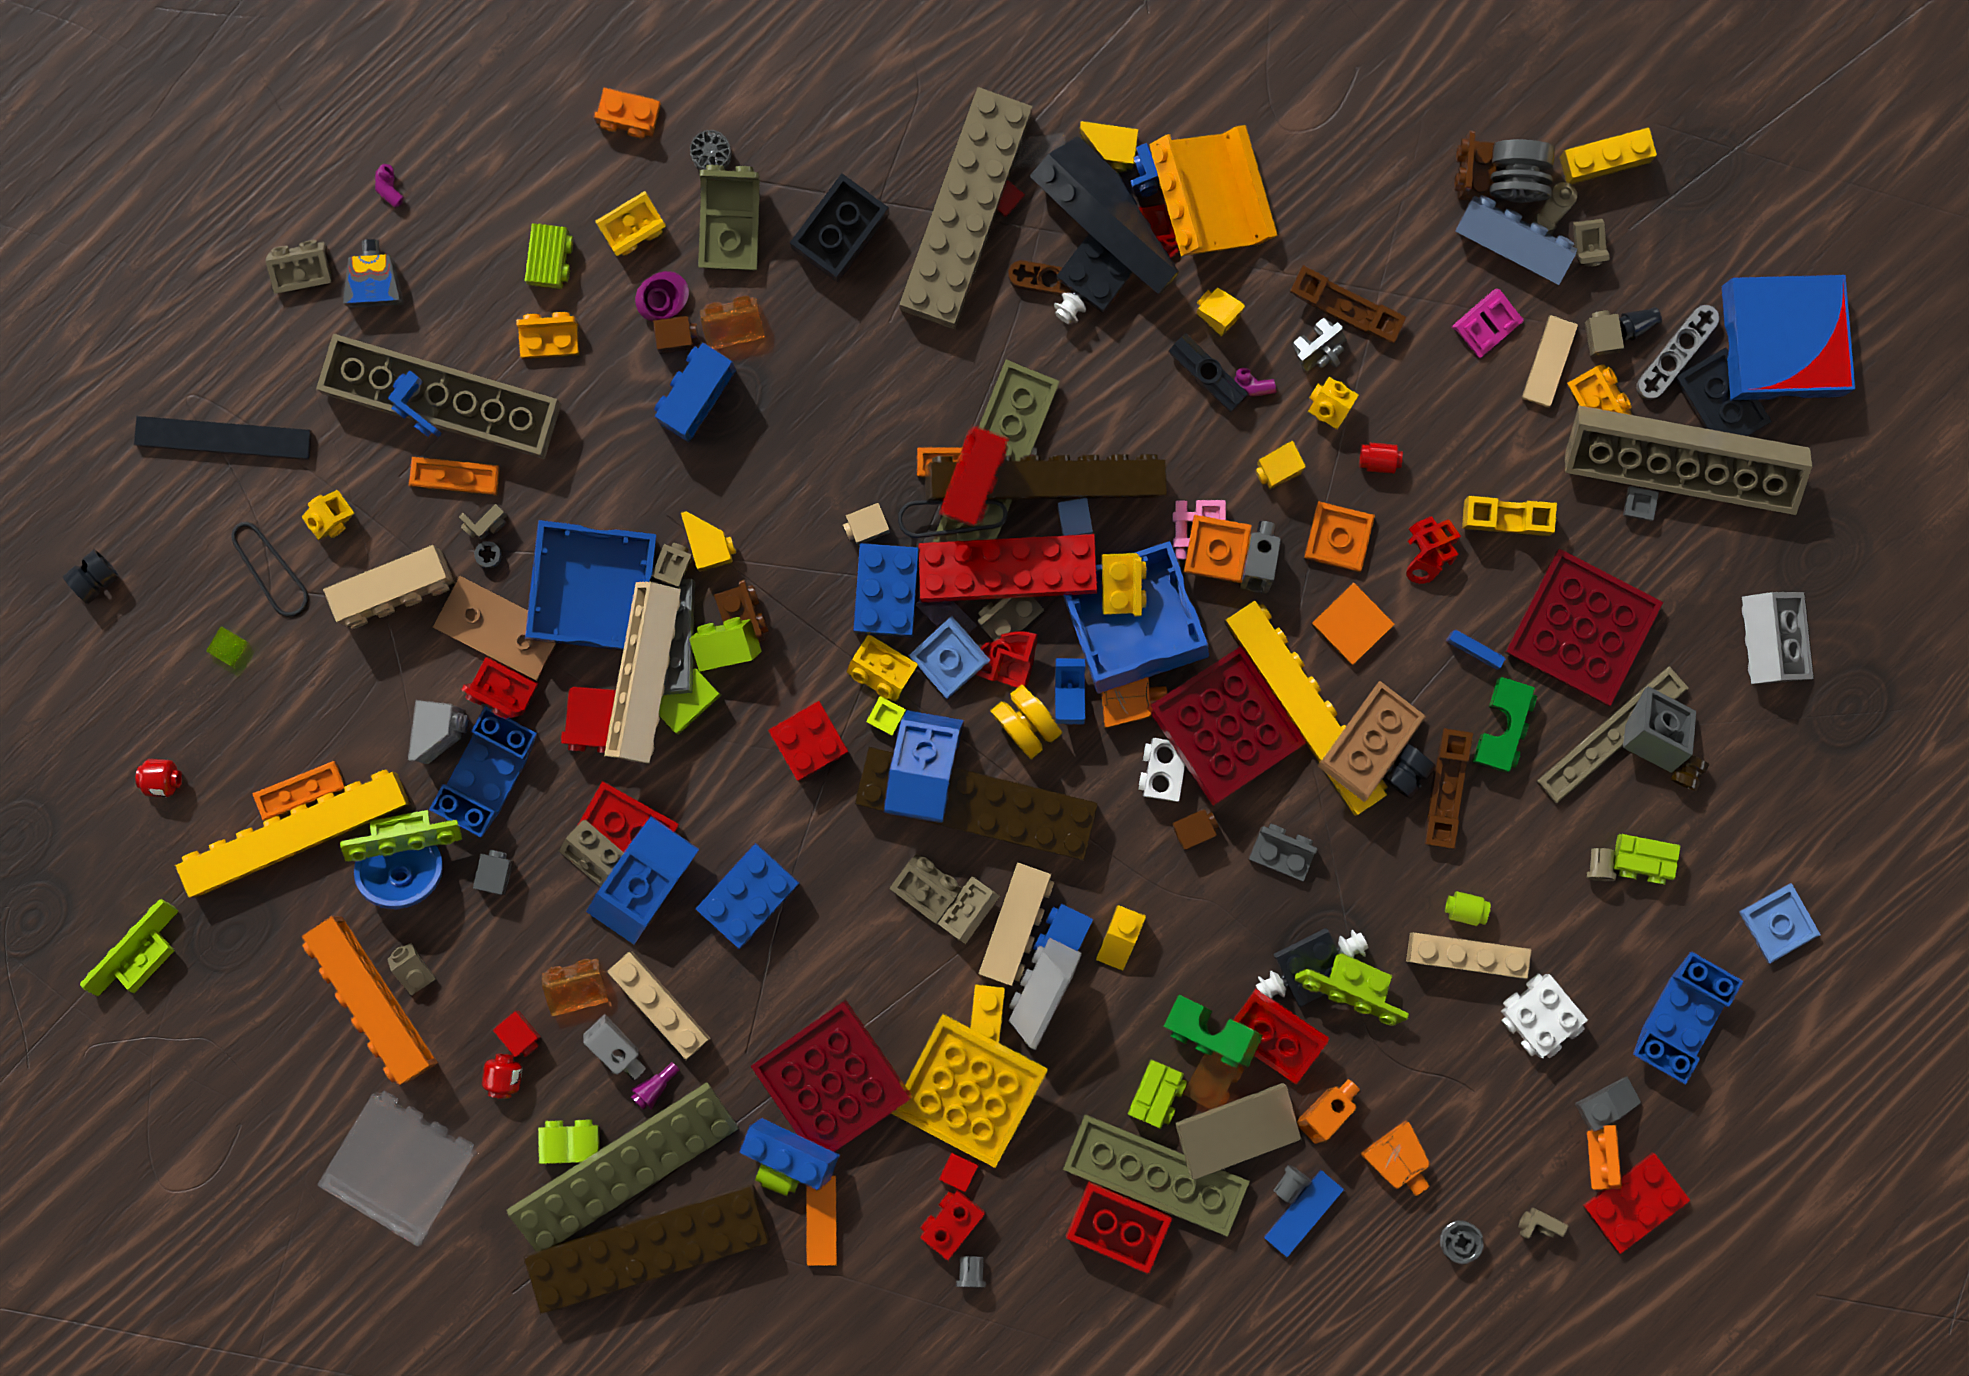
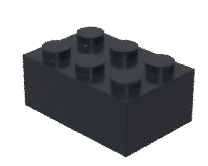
M841 173L790 241L791 249L839 283L889 216V207Z

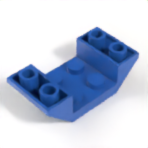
M484 706L471 731L474 734L447 785L443 784L429 809L449 821L457 820L460 827L481 838L500 813L528 760L537 733L517 722L491 712L492 709Z
M906 711L901 720L890 768L884 813L943 822L948 799L949 780L956 748H959L964 720Z
M651 816L600 887L586 912L635 945L664 899L700 849Z
M1690 952L1670 977L1643 1025L1633 1055L1686 1084L1700 1058L1696 1057L1723 1008L1731 1005L1743 981L1697 954Z

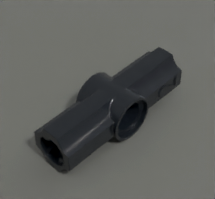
M1185 333L1168 350L1195 378L1196 382L1200 386L1205 387L1230 413L1248 395L1222 369L1220 363L1211 358L1188 334ZM1205 366L1214 368L1216 377L1210 380L1203 378L1200 373L1201 368Z

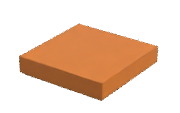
M1318 501L1304 559L1361 572L1375 515Z
M1194 515L1184 573L1242 583L1252 525Z
M1355 583L1311 623L1351 665L1395 625Z

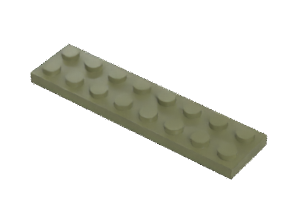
M1005 360L978 428L1008 438L1005 449H1007L1006 455L1012 456V461H1020V457L1031 454L1060 381ZM1012 499L998 500L1005 505L1008 511ZM985 504L987 505V510L982 522L977 521L974 526L942 516L937 531L996 524L1002 520L1003 510L997 504ZM1001 526L994 529L934 536L932 542L997 539Z
M707 1082L507 1209L508 1216L536 1252L556 1246L738 1130L739 1127Z

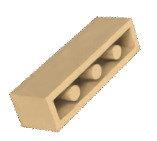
M1017 863L979 971L980 975L1011 986L1014 980L1020 981L1025 965L1020 963L1024 952L1030 953L1035 937L1030 936L1033 924L1040 925L1045 910L1039 908L1043 897L1049 898L1054 885V881L1049 880L1051 874Z
M1410 933L1406 962L1528 978L1531 949Z
M633 951L628 952L607 971L685 1059L690 1058L711 1039Z

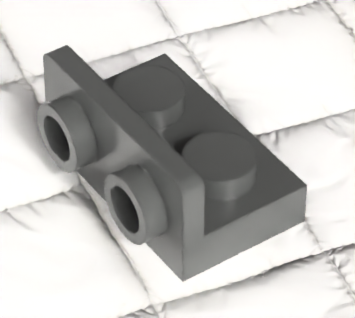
M1271 823L1268 828L1261 827L1249 860L1304 881L1314 854L1318 850V848L1312 846L1314 841L1298 834L1296 839L1285 835L1286 829Z

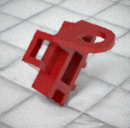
M1431 516L1415 523L1409 528L1413 536L1408 540V543L1410 545L1416 543L1421 550L1406 569V576L1410 581L1418 584L1429 583L1441 572L1445 562L1451 565L1456 560L1459 554L1453 547V544H1456L1461 535L1450 519L1437 524ZM1447 529L1452 536L1447 537L1444 530ZM1427 536H1429L1432 539V541L1434 542L1433 544L1430 542ZM1421 569L1428 572V575L1418 577L1412 572Z

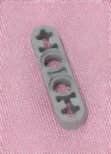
M1710 305L1700 306L1689 316L1639 378L1636 389L1640 397L1645 400H1653L1664 392L1717 326L1719 315L1714 307ZM1706 312L1709 313L1710 317L1708 320L1711 322V325L1708 323L1704 324L1698 332L1693 329L1701 320L1698 314L1704 315ZM1690 334L1694 338L1693 348H1682L1679 344L1680 335ZM1671 356L1675 359L1676 368L1674 371L1668 372L1662 368L1661 360L1663 357ZM1657 373L1667 378L1666 382L1663 378H1660L1654 387L1657 389V392L1652 390L1648 393L1645 391L1647 385L1644 381L1650 382Z

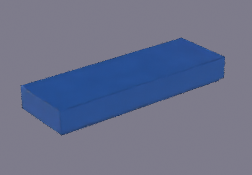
M1322 1170L1316 1174L1311 1180V1185L1300 1193L1295 1202L1290 1205L1264 1236L1268 1242L1286 1257L1290 1255L1344 1190Z

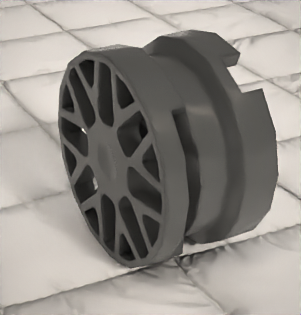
M705 130L698 133L692 140L690 155L699 170H706V165H722L725 169L729 166L732 159L731 147L727 138L721 132Z
M1463 1220L1453 1221L1442 1230L1440 1247L1443 1253L1452 1261L1460 1264L1469 1263L1477 1259L1482 1253L1484 1247L1483 1236L1480 1230L1473 1224Z

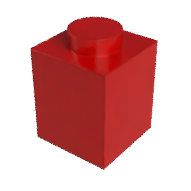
M519 1010L514 1011L493 1029L494 1033L514 1057H518L521 1054L527 1057L539 1047L536 1041L541 1036Z

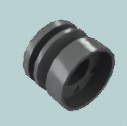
M1525 139L1502 140L1493 144L1492 164L1504 170L1491 174V180L1495 182V184L1490 186L1491 196L1512 202L1543 201L1551 198L1552 189L1546 185H1550L1553 182V178L1551 175L1540 171L1549 170L1554 167L1555 147L1546 142Z

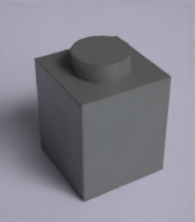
M490 850L489 855L481 854L473 888L506 895L513 860L506 859L507 853Z

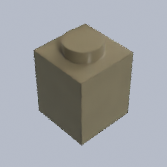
M1608 310L1592 313V318L1585 322L1590 357L1620 352L1624 345L1619 315H1610Z

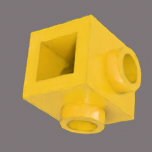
M1329 377L1324 386L1317 384L1309 397L1314 402L1308 412L1313 414L1318 420L1326 422L1338 430L1359 395L1347 388L1342 382Z
M336 490L325 496L319 495L307 504L309 509L302 515V518L316 538L320 540L328 535L334 538L346 529L344 524L351 518L354 512L340 492Z

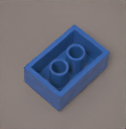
M703 342L699 348L695 346L686 359L689 364L684 372H677L671 381L670 386L673 388L667 397L663 395L654 408L657 412L655 418L659 424L687 442L691 441L736 371L730 359Z
M860 543L853 630L855 634L913 638L919 560L918 547Z
M755 843L699 904L696 910L736 947L741 949L800 885V882Z

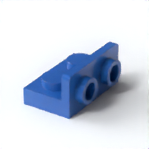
M1147 143L1136 147L1138 156L1133 157L1140 177L1130 181L1135 197L1139 195L1142 198L1152 196L1158 192L1157 188L1161 187L1155 163Z

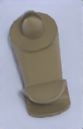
M1567 182L1558 183L1552 189V197L1547 199L1540 214L1538 213L1531 224L1535 222L1548 229L1547 234L1551 235L1557 227L1556 224L1576 202L1577 191L1575 187Z

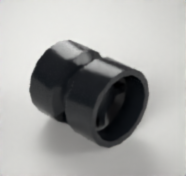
M95 549L81 560V566L75 565L63 575V579L68 586L87 604L91 603L101 594V587L108 588L120 578L114 567Z
M1406 744L1397 757L1398 762L1392 764L1383 779L1402 795L1412 799L1421 787L1419 781L1421 779L1427 780L1435 770L1436 765L1416 748Z

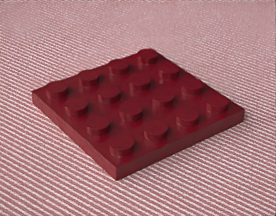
M1559 548L1505 653L1607 706H1611L1663 602Z
M1242 646L1147 707L1212 805H1215L1307 743Z
M847 1000L841 1002L751 1065V1068L797 1135L833 1152L913 1098Z

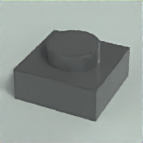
M1632 486L1628 487L1623 516L1652 522L1655 516L1659 492Z

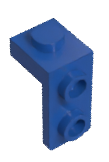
M411 371L406 375L404 373L401 374L393 384L395 390L388 397L394 403L391 409L404 419L410 415L417 421L414 427L427 437L431 433L439 437L441 432L406 405L423 381Z
M1056 658L1055 722L1057 724L1085 723V659Z

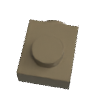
M1603 219L1573 223L1574 243L1577 249L1575 256L1579 262L1585 266H1598L1602 264V261L1610 260V255L1606 250L1605 223Z
M495 504L476 524L462 513L459 518L464 523L460 527L472 538L478 535L484 540L491 532L496 534L505 525L506 521L504 519L508 515Z
M412 943L398 947L387 959L391 972L411 996L435 980L433 972L417 954L416 948Z

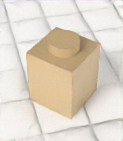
M879 503L846 515L848 523L843 524L849 541L855 539L857 545L890 533Z

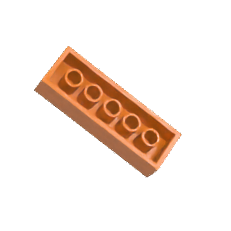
M331 916L302 936L305 940L303 948L311 959L316 957L322 966L319 969L321 976L328 984L332 982L338 992L335 993L338 1002L344 1009L346 1007L350 1009L354 1015L351 1018L353 1025L360 1033L365 1032L370 1040L367 1043L370 1051L376 1058H382L386 1064V1067L383 1068L384 1072L392 1083L396 1081L399 1085L409 1083L438 1063L342 916Z

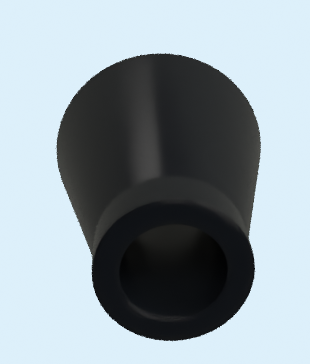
M1653 307L1646 310L1623 313L1621 318H1619L1622 339L1635 340L1655 325L1661 323L1662 316L1658 308Z

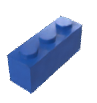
M763 1118L749 1126L740 1150L741 1154L817 1190L830 1181L840 1156Z

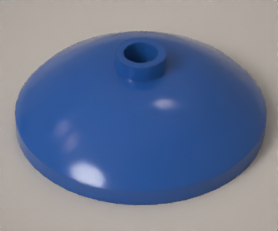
M436 845L427 846L420 850L396 852L389 856H374L355 862L354 879L359 892L370 903L388 909L406 908L421 902L435 890L442 876L443 862Z

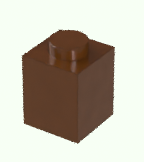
M688 316L653 321L656 346L659 354L694 348L693 341L698 340L696 323H690Z
M1205 809L1171 824L1183 850L1217 836L1215 830L1219 828L1213 813L1207 814Z

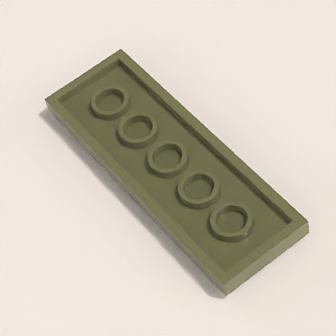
M1086 1114L1083 1117L1063 1170L1227 1237L1250 1182L1224 1170H1219L1193 1180L1190 1177L1184 1154Z

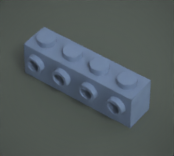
M1481 195L1480 198L1473 196L1457 226L1456 232L1559 285L1576 255L1577 249L1573 247L1574 243L1563 236L1555 238L1547 234L1548 229L1538 223L1533 222L1530 225L1522 221V216L1511 209L1503 211L1495 207L1496 202L1486 196Z

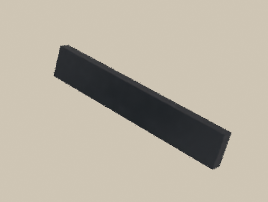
M136 416L134 445L309 460L312 431Z

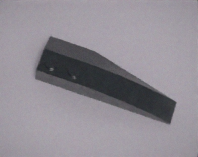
M1080 136L1073 138L1050 152L1030 175L1086 231L1158 294L1161 295L1178 275L1177 267L1162 243L1156 238L1150 223L1144 218L1134 197L1123 184L1124 181L1120 174Z

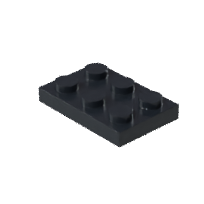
M1727 347L1675 377L1676 382L1705 429L1748 436L1772 422L1758 399H1730L1727 361L1729 351Z

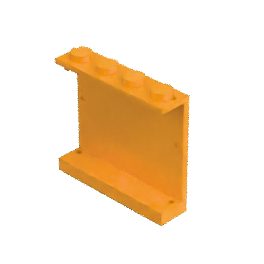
M1246 125L1236 126L1223 134L1172 140L1170 134H1167L1149 144L1181 256L1260 245L1277 236Z

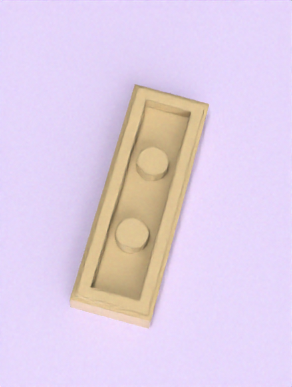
M1552 315L1549 316L1522 399L1548 408L1551 406L1578 324Z

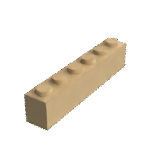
M636 582L604 756L633 762H650V757L654 751L655 729L659 723L660 702L665 691V674L670 664L669 652L671 641L675 636L674 624L676 613L680 607L679 597L681 589L653 582Z

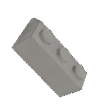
M1770 592L1742 597V615L1745 621V644L1748 649V673L1751 677V684L1813 679L1804 592Z
M416 700L408 760L429 764L459 741L462 733H466L468 727V715H464L465 710L451 704Z
M1051 938L1048 939L1045 947L1038 946L1032 959L1036 966L1033 971L1027 969L1020 983L1025 988L1022 994L1015 993L1009 1008L1014 1010L1009 1021L1029 1047L1036 1049L1081 955L1080 952Z

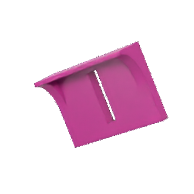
M1494 289L1451 327L1463 337L1477 357L1481 358L1524 320L1502 291ZM1482 312L1497 329L1498 332L1496 334L1492 332L1480 316Z

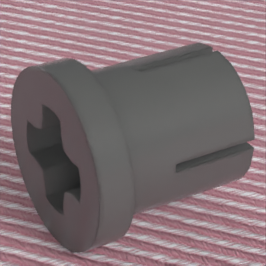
M1287 1165L1285 1175L1273 1191L1286 1202L1293 1204L1305 1186L1309 1187L1312 1181L1295 1167Z
M960 1257V1281H957L956 1287H986V1281H983L984 1257Z

